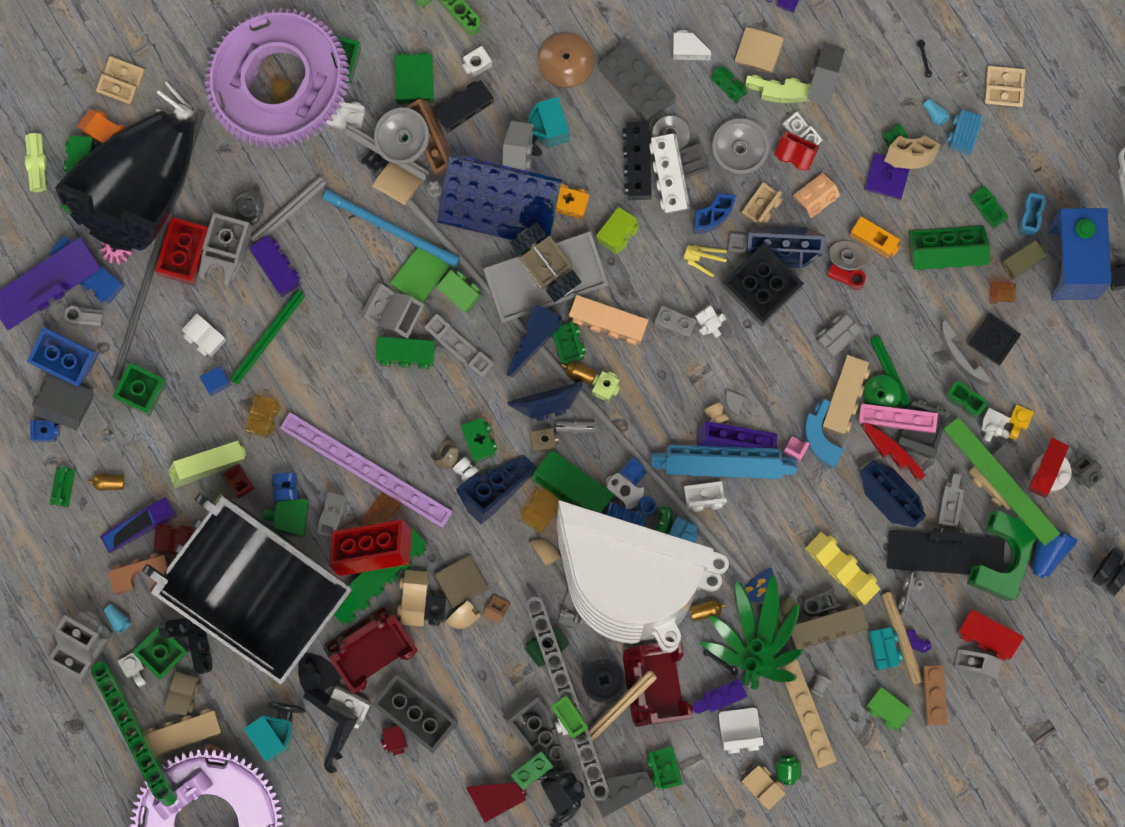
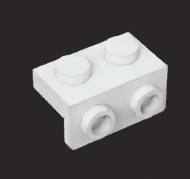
M722 481L683 487L687 510H692V512H700L707 507H711L712 510L723 508L722 505L727 503V499L724 497Z
M338 685L331 698L358 717L354 726L358 729L363 723L372 702L352 694V692Z

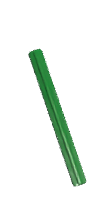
M300 290L295 291L232 374L230 380L238 385L305 298L303 292Z

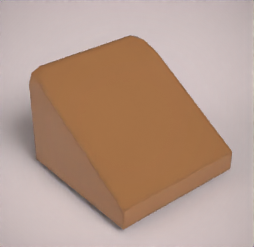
M493 595L483 616L500 624L511 603Z

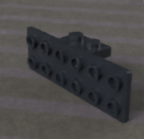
M933 528V531L928 533L890 530L887 569L970 575L972 566L982 565L1003 573L1005 540L969 536V534L964 533V530L956 529L952 530V532H945L943 528Z

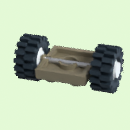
M536 222L530 228L520 233L510 244L518 255L530 247L531 250L520 257L519 260L541 289L552 281L556 282L545 290L555 303L570 293L582 281L573 270L561 278L560 275L570 269L572 264L550 236L538 245L534 244L546 235Z

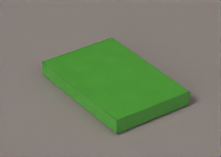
M417 247L390 284L404 295L412 296L423 304L452 266Z

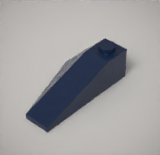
M535 305L526 324L528 332L521 337L519 342L521 349L514 354L506 375L514 377L555 332L560 330L563 324L562 316L542 306Z
M523 456L505 463L504 466L497 469H490L484 474L470 477L456 491L467 512L482 525L531 478L537 467Z

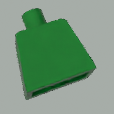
M308 499L277 501L275 510L264 509L263 520L274 521L273 528L277 531L305 538L309 501Z

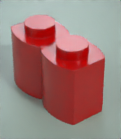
M785 131L774 155L782 162H791L797 169L808 171L820 147L794 133Z

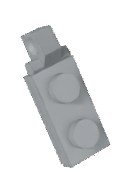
M953 473L951 482H946L937 525L958 527L964 494V485H959L960 474Z

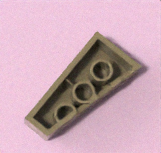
M856 604L846 606L845 610L841 612L833 610L827 612V616L824 617L817 615L808 618L807 622L801 623V621H798L789 638L792 650L806 649L867 630L869 626L862 605L857 607Z

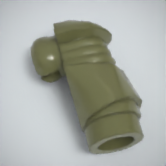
M789 596L779 602L778 628L782 627L785 622L783 618L788 615L796 604Z

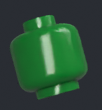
M794 755L781 756L780 760L775 764L776 777L779 781L784 782V785H793L802 776L801 762Z

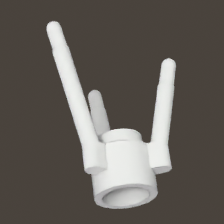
M166 81L165 85L181 103L178 105L159 90L157 94L176 108L174 113L179 122L182 120L188 121L194 113L192 106ZM155 109V112L157 113L162 111L160 109Z

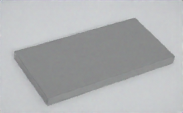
M591 231L556 243L572 264L570 269L560 275L561 278L573 270L582 282L555 303L545 290L556 282L552 281L541 289L519 260L524 254L483 268L501 323L532 313L536 304L546 308L574 298L576 295L580 296L608 286Z

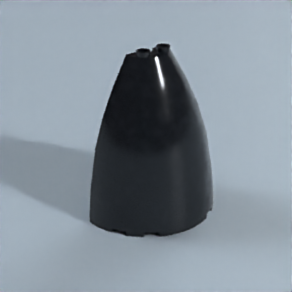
M160 111L118 132L95 148L57 184L55 189L61 204L68 207L71 211V218L78 225L83 224L90 230L89 234L99 241L125 251H131L132 249L141 251L146 249L166 223L182 192L192 155L194 124L187 120L179 122L173 114Z

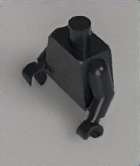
M550 769L537 780H543L540 783L556 814H561L559 818L552 820V823L549 824L550 827H561L563 822L566 823L580 809L581 800L585 798L583 792L584 785L581 781H577L572 772L565 773L561 770Z

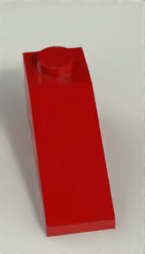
M1051 438L1027 490L1044 498L1049 495L1069 445Z

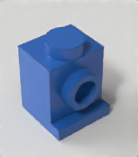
M30 421L31 441L34 443L57 442V436H60V427L57 423L52 421ZM43 427H47L46 433L41 432Z
M633 457L620 472L634 486L647 473L644 470V466Z

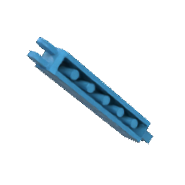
M669 445L666 452L652 453L651 466L653 468L665 469L666 474L674 476L782 479V475H794L798 471L795 458L782 456V451L774 448Z

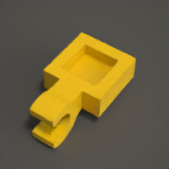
M1016 404L1010 417L1009 424L1013 425L1009 438L1016 440L1021 429L1027 430L1034 414L1033 411Z

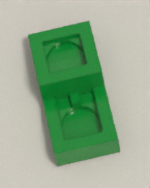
M985 186L970 196L972 203L993 230L1008 219L1006 212L999 206L996 198Z

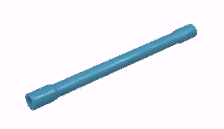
M328 189L325 191L323 200L409 242L453 267L458 265L460 261L459 256L423 240L349 202Z

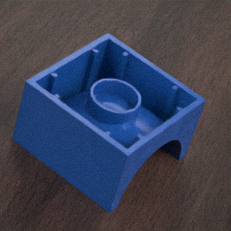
M1060 209L1048 226L1049 234L1060 235L1062 249L1061 276L1058 286L1052 292V300H1098L1111 285L1108 209ZM1088 219L1095 224L1096 231L1091 238L1083 239L1077 235L1076 225L1079 221Z

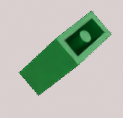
M419 52L418 55H410V53L395 55V93L397 104H411L418 99L434 103L432 54Z

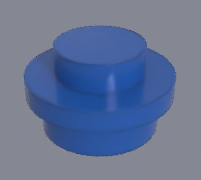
M644 496L639 499L637 509L642 515H650L656 509V502L650 496Z

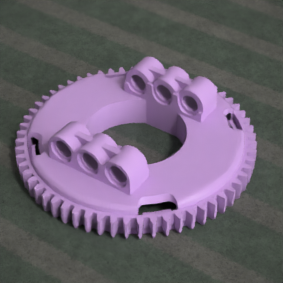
M273 8L272 13L265 9V14L262 15L258 11V16L256 17L251 13V19L248 20L244 17L245 22L241 23L238 21L239 26L237 27L232 25L233 31L226 30L227 37L221 35L223 42L217 41L219 48H213L216 54H210L213 61H207L210 67L206 68L208 74L205 75L207 80L205 82L207 87L205 91L208 95L209 106L212 108V112L221 126H224L225 130L229 131L232 136L235 135L238 140L242 137L244 143L248 141L252 146L255 142L258 148L263 143L262 145L265 149L268 144H270L272 149H274L275 144L281 149L284 143L289 148V142L296 146V140H299L301 143H303L304 137L310 140L309 135L311 133L316 137L315 131L318 129L322 132L321 126L328 127L326 121H333L331 115H338L335 109H341L342 107L339 102H345L341 95H347L343 89L349 88L348 84L345 83L350 80L346 76L350 74L349 70L346 69L349 65L345 62L348 59L344 55L345 51L342 48L341 42H338L339 39L337 36H334V32L327 25L324 26L322 21L318 22L316 17L312 19L310 14H307L305 17L303 11L298 15L296 9L291 13L289 8H287L285 13L282 8H280L279 12H276ZM267 20H270L271 24L268 27L259 29L257 31H252L250 29V26H252V28H255L259 25L268 23ZM288 53L296 56L304 63L305 77L293 98L280 104H267L260 102L251 95L250 86L253 84L259 73V68L262 67L268 55ZM331 53H333L338 69L335 68ZM219 93L222 94V98H223L224 104H225V106H226L223 111H222V109L220 108V107H222L223 105H222V103H221V100H220V97H219Z
M208 748L205 749L204 754H201L200 749H198L196 755L190 750L187 757L184 752H182L181 759L175 755V762H172L169 758L167 760L168 766L161 763L177 794L176 802L171 806L162 805L155 799L144 780L147 787L141 786L140 790L143 794H136L140 801L134 800L133 804L138 806V808H132V812L136 813V815H131L130 817L131 820L135 821L130 824V827H140V824L143 823L144 806H146L145 825L142 827H175V817L178 811H181L192 800H196L199 795L212 794L225 799L231 804L238 817V827H268V825L270 827H277L283 825V821L277 820L282 817V813L276 812L281 809V806H275L279 802V798L273 799L276 791H269L273 788V785L266 786L269 779H261L264 773L257 774V766L251 769L252 762L245 765L244 757L241 761H238V754L231 758L230 751L227 756H224L223 750L216 754L215 748L212 754H209ZM206 758H208V761L210 762H219L224 764L225 761H228V764L226 766L207 764Z

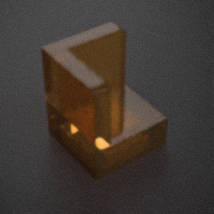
M993 281L990 288L989 304H997L999 301L1014 303L1016 284Z

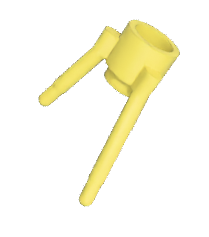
M688 245L684 255V259L688 260V265L696 267L711 277H714V274L695 261L699 262L701 256L722 262L727 261L725 258L702 252L727 253L725 249Z

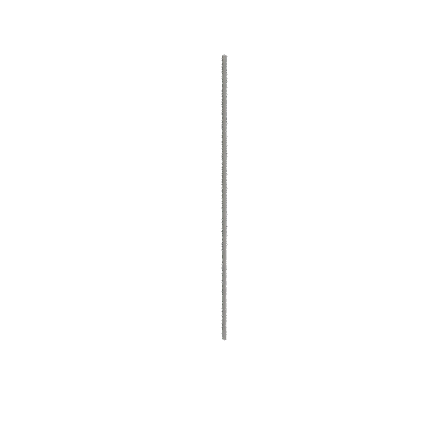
M372 155L369 161L371 162L375 157ZM383 166L378 171L379 174H381V172L384 170ZM410 199L407 203L408 207L449 252L460 257V265L492 299L487 282L420 207ZM519 318L511 320L523 335L528 332L525 324ZM542 346L539 353L568 385L577 383L574 379H569L565 374V369ZM581 389L578 396L634 459L644 466V470L686 517L698 527L697 529L720 554L727 557L730 566L745 582L750 579L751 576L700 519L691 510H687L686 504L586 392Z

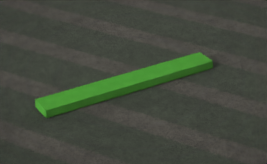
M959 417L944 428V432L1044 547L1060 535V532Z

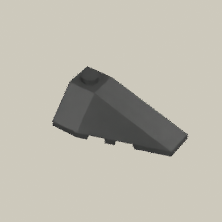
M538 696L517 704L503 716L534 756L542 751L543 754L546 753L549 756V761L553 765L551 769L563 772L568 769L551 714Z

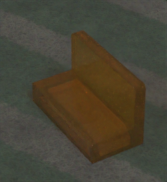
M382 492L360 522L364 526L389 522L400 508L401 503Z

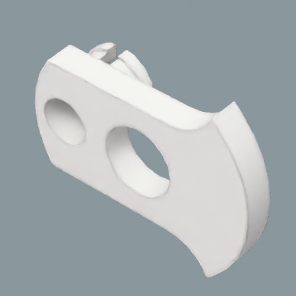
M619 473L609 476L606 480V488L622 500L627 509L636 507L639 499L644 495V487H635ZM613 479L616 480V484H615V485H612V483H611V481H612ZM623 485H627L630 488L627 496L620 494V488Z

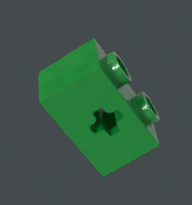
M483 418L461 425L474 464L496 456L495 451L498 448L495 440H490L488 433L491 432L488 421L484 422ZM478 436H480L482 439L485 438L483 440V444L475 442L477 441Z

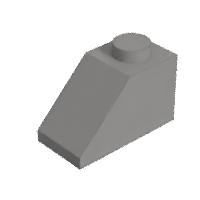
M958 649L953 668L983 677L998 679L1002 660L989 654Z

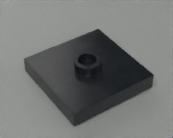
M989 313L968 346L1000 366L1021 334Z

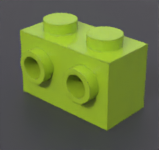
M618 207L596 235L598 243L618 255L620 251L625 249L630 237L637 233L639 229L637 218Z

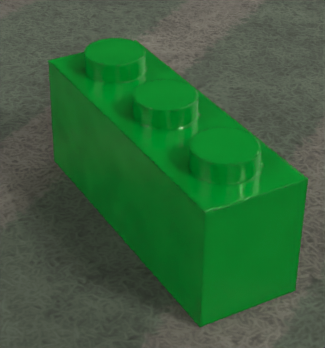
M377 337L376 362L380 363V366L390 367L391 364H399L401 368H410V365L418 366L419 369H429V367H434L436 344L435 341Z

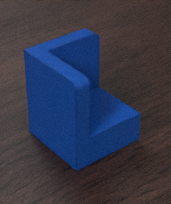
M217 367L200 376L210 396L231 386L221 367Z

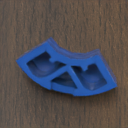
M717 193L715 201L711 206L696 210L694 234L707 233L720 227L729 218L734 207L736 195Z

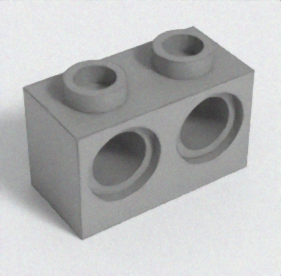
M661 306L654 322V328L689 342L697 320Z

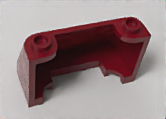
M389 606L377 609L329 641L323 648L352 694L362 692L368 683L367 678L397 658L409 660L418 652Z
M681 641L677 649L672 653H665L658 644L640 645L624 651L623 663L628 690L648 671H652L657 677L630 704L632 720L636 727L693 718L692 705L687 700L682 701L676 662H679L684 655Z

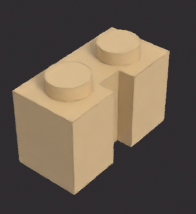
M758 765L741 783L768 811L785 795L783 792L785 788L778 780L775 783L769 777L772 774L765 766L761 768Z

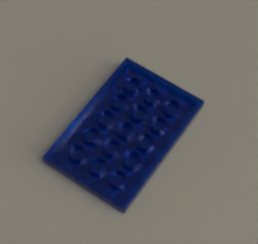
M450 153L437 223L514 240L520 233L537 222L546 233L544 237L536 242L540 243L548 236L551 237L562 179Z

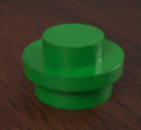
M1083 219L1076 225V233L1083 239L1091 238L1096 231L1095 224L1088 219Z

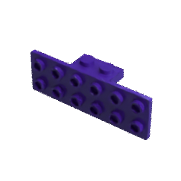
M77 238L0 290V319L7 330L12 329L36 312L45 310L50 306L51 302L63 298L66 292L101 269L83 238Z

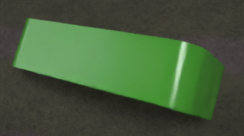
M414 0L415 4L421 7L426 6L432 1ZM437 0L467 34L476 35L480 32V18L464 0ZM463 8L465 11L462 14H457L455 10ZM469 21H470L472 24L475 23L476 26H475V27H474L473 25H470V26H469Z

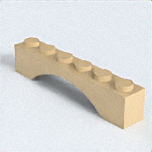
M795 660L789 665L778 667L777 669L788 670L797 677L795 681L783 683L798 716L816 769L837 762L798 661Z

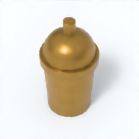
M570 361L567 365L561 364V367L565 368V374L569 379H575L592 385L597 374L596 370L578 361Z
M101 472L96 474L93 480L88 479V483H93L94 488L100 491L124 490V475Z
M709 599L706 602L691 606L690 612L693 622L709 619V616H719L722 608L726 607V603L720 604L717 600Z

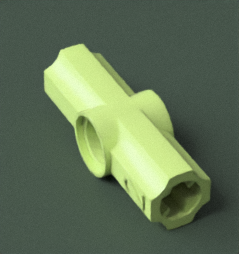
M30 133L25 135L27 151L25 165L29 176V188L31 192H43L47 190L45 174L47 160L43 149L42 134Z

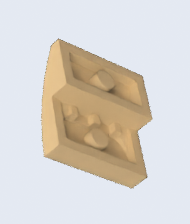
M746 27L735 63L754 67L757 71L773 74L784 38Z
M109 56L96 92L131 105L146 69Z
M987 66L985 104L1023 107L1026 69Z
M389 162L374 182L373 187L406 205L424 180L397 164Z

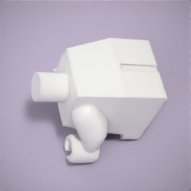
M707 305L692 316L693 319L697 320V324L700 327L699 332L702 335L712 332L715 338L721 335L718 327L727 319L723 313L717 315L711 305Z
M989 408L982 425V430L986 432L983 439L988 442L991 441L993 436H1002L1008 439L1010 432L1005 430L1004 426L1010 422L1011 418Z

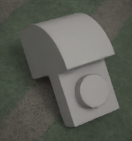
M328 492L325 507L319 519L317 533L331 537L332 531L339 530L347 507V497Z

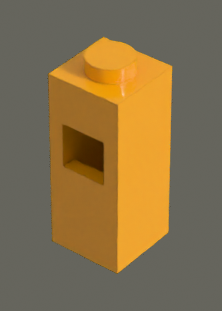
M862 216L850 233V237L887 259L890 258L891 254L895 256L901 247L898 245L899 238Z

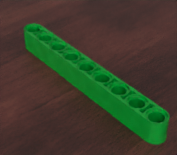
M96 663L91 669V674L153 796L164 806L173 805L177 800V794L115 673L105 663Z

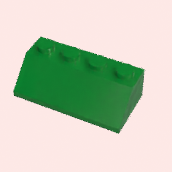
M984 225L908 230L910 259L913 270L989 265L990 244Z

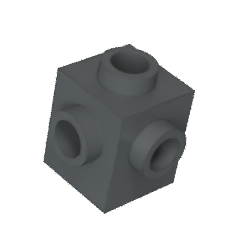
M1086 454L1071 465L1075 474V481L1089 489L1104 477L1101 472V465Z

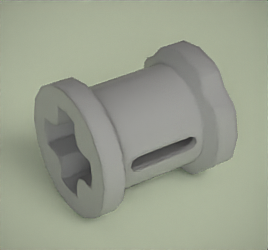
M816 674V680L812 687L809 688V691L816 697L823 699V693L832 681L820 674Z

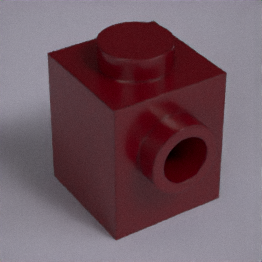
M398 725L383 729L384 738L381 739L383 750H388V753H393V756L405 753L404 749H407L408 746L403 729Z

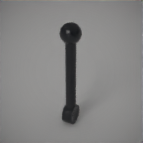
M920 40L917 46L921 49L926 70L925 76L930 78L932 72L929 71L924 50L925 42Z
M705 649L703 651L705 656L711 657L730 670L732 675L738 674L737 668H732L709 650Z

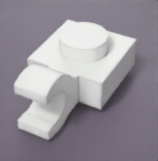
M133 653L118 661L128 679L133 676L139 687L146 684L140 673L145 668Z

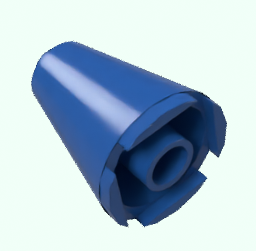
M1058 530L1060 535L1045 547L1038 540L1031 569L1034 570L1033 574L1042 579L1044 576L1049 577L1077 544L1078 539Z

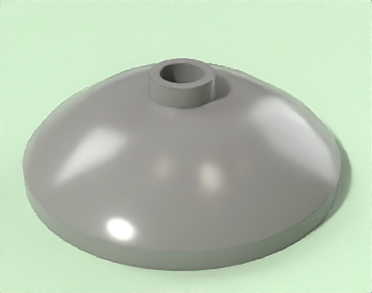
M404 107L395 108L385 113L378 121L374 131V143L378 153L385 160L399 165L409 164L417 160L425 152L430 137L429 127L423 116L413 109ZM405 135H408L407 141L403 140Z
M733 119L724 123L715 133L712 151L715 160L724 170L733 174L744 175L756 171L764 164L769 153V140L765 131L757 123L748 119ZM741 147L743 152L739 153L736 149Z

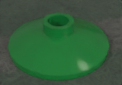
M876 375L865 384L863 398L868 405L896 408L901 399V388L898 382L891 376ZM880 390L884 392L883 398L878 396Z

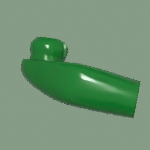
M662 506L658 510L661 520L655 531L668 534L672 527L673 511L670 507Z

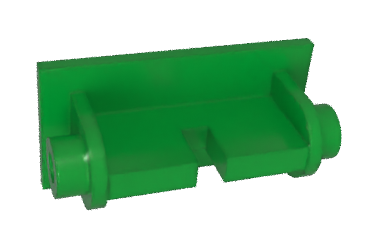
M721 65L715 69L710 78L737 104L741 97L748 93L747 87L738 79L732 82L731 80L735 76L726 67Z
M64 466L56 467L50 505L69 507L75 469H68V467Z
M540 751L512 773L511 776L524 790L550 770L553 765L549 761V756Z

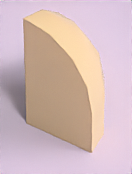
M535 539L529 542L545 567L561 558L560 553L551 542L544 539Z
M467 600L445 623L456 629L467 628L477 621L481 615Z

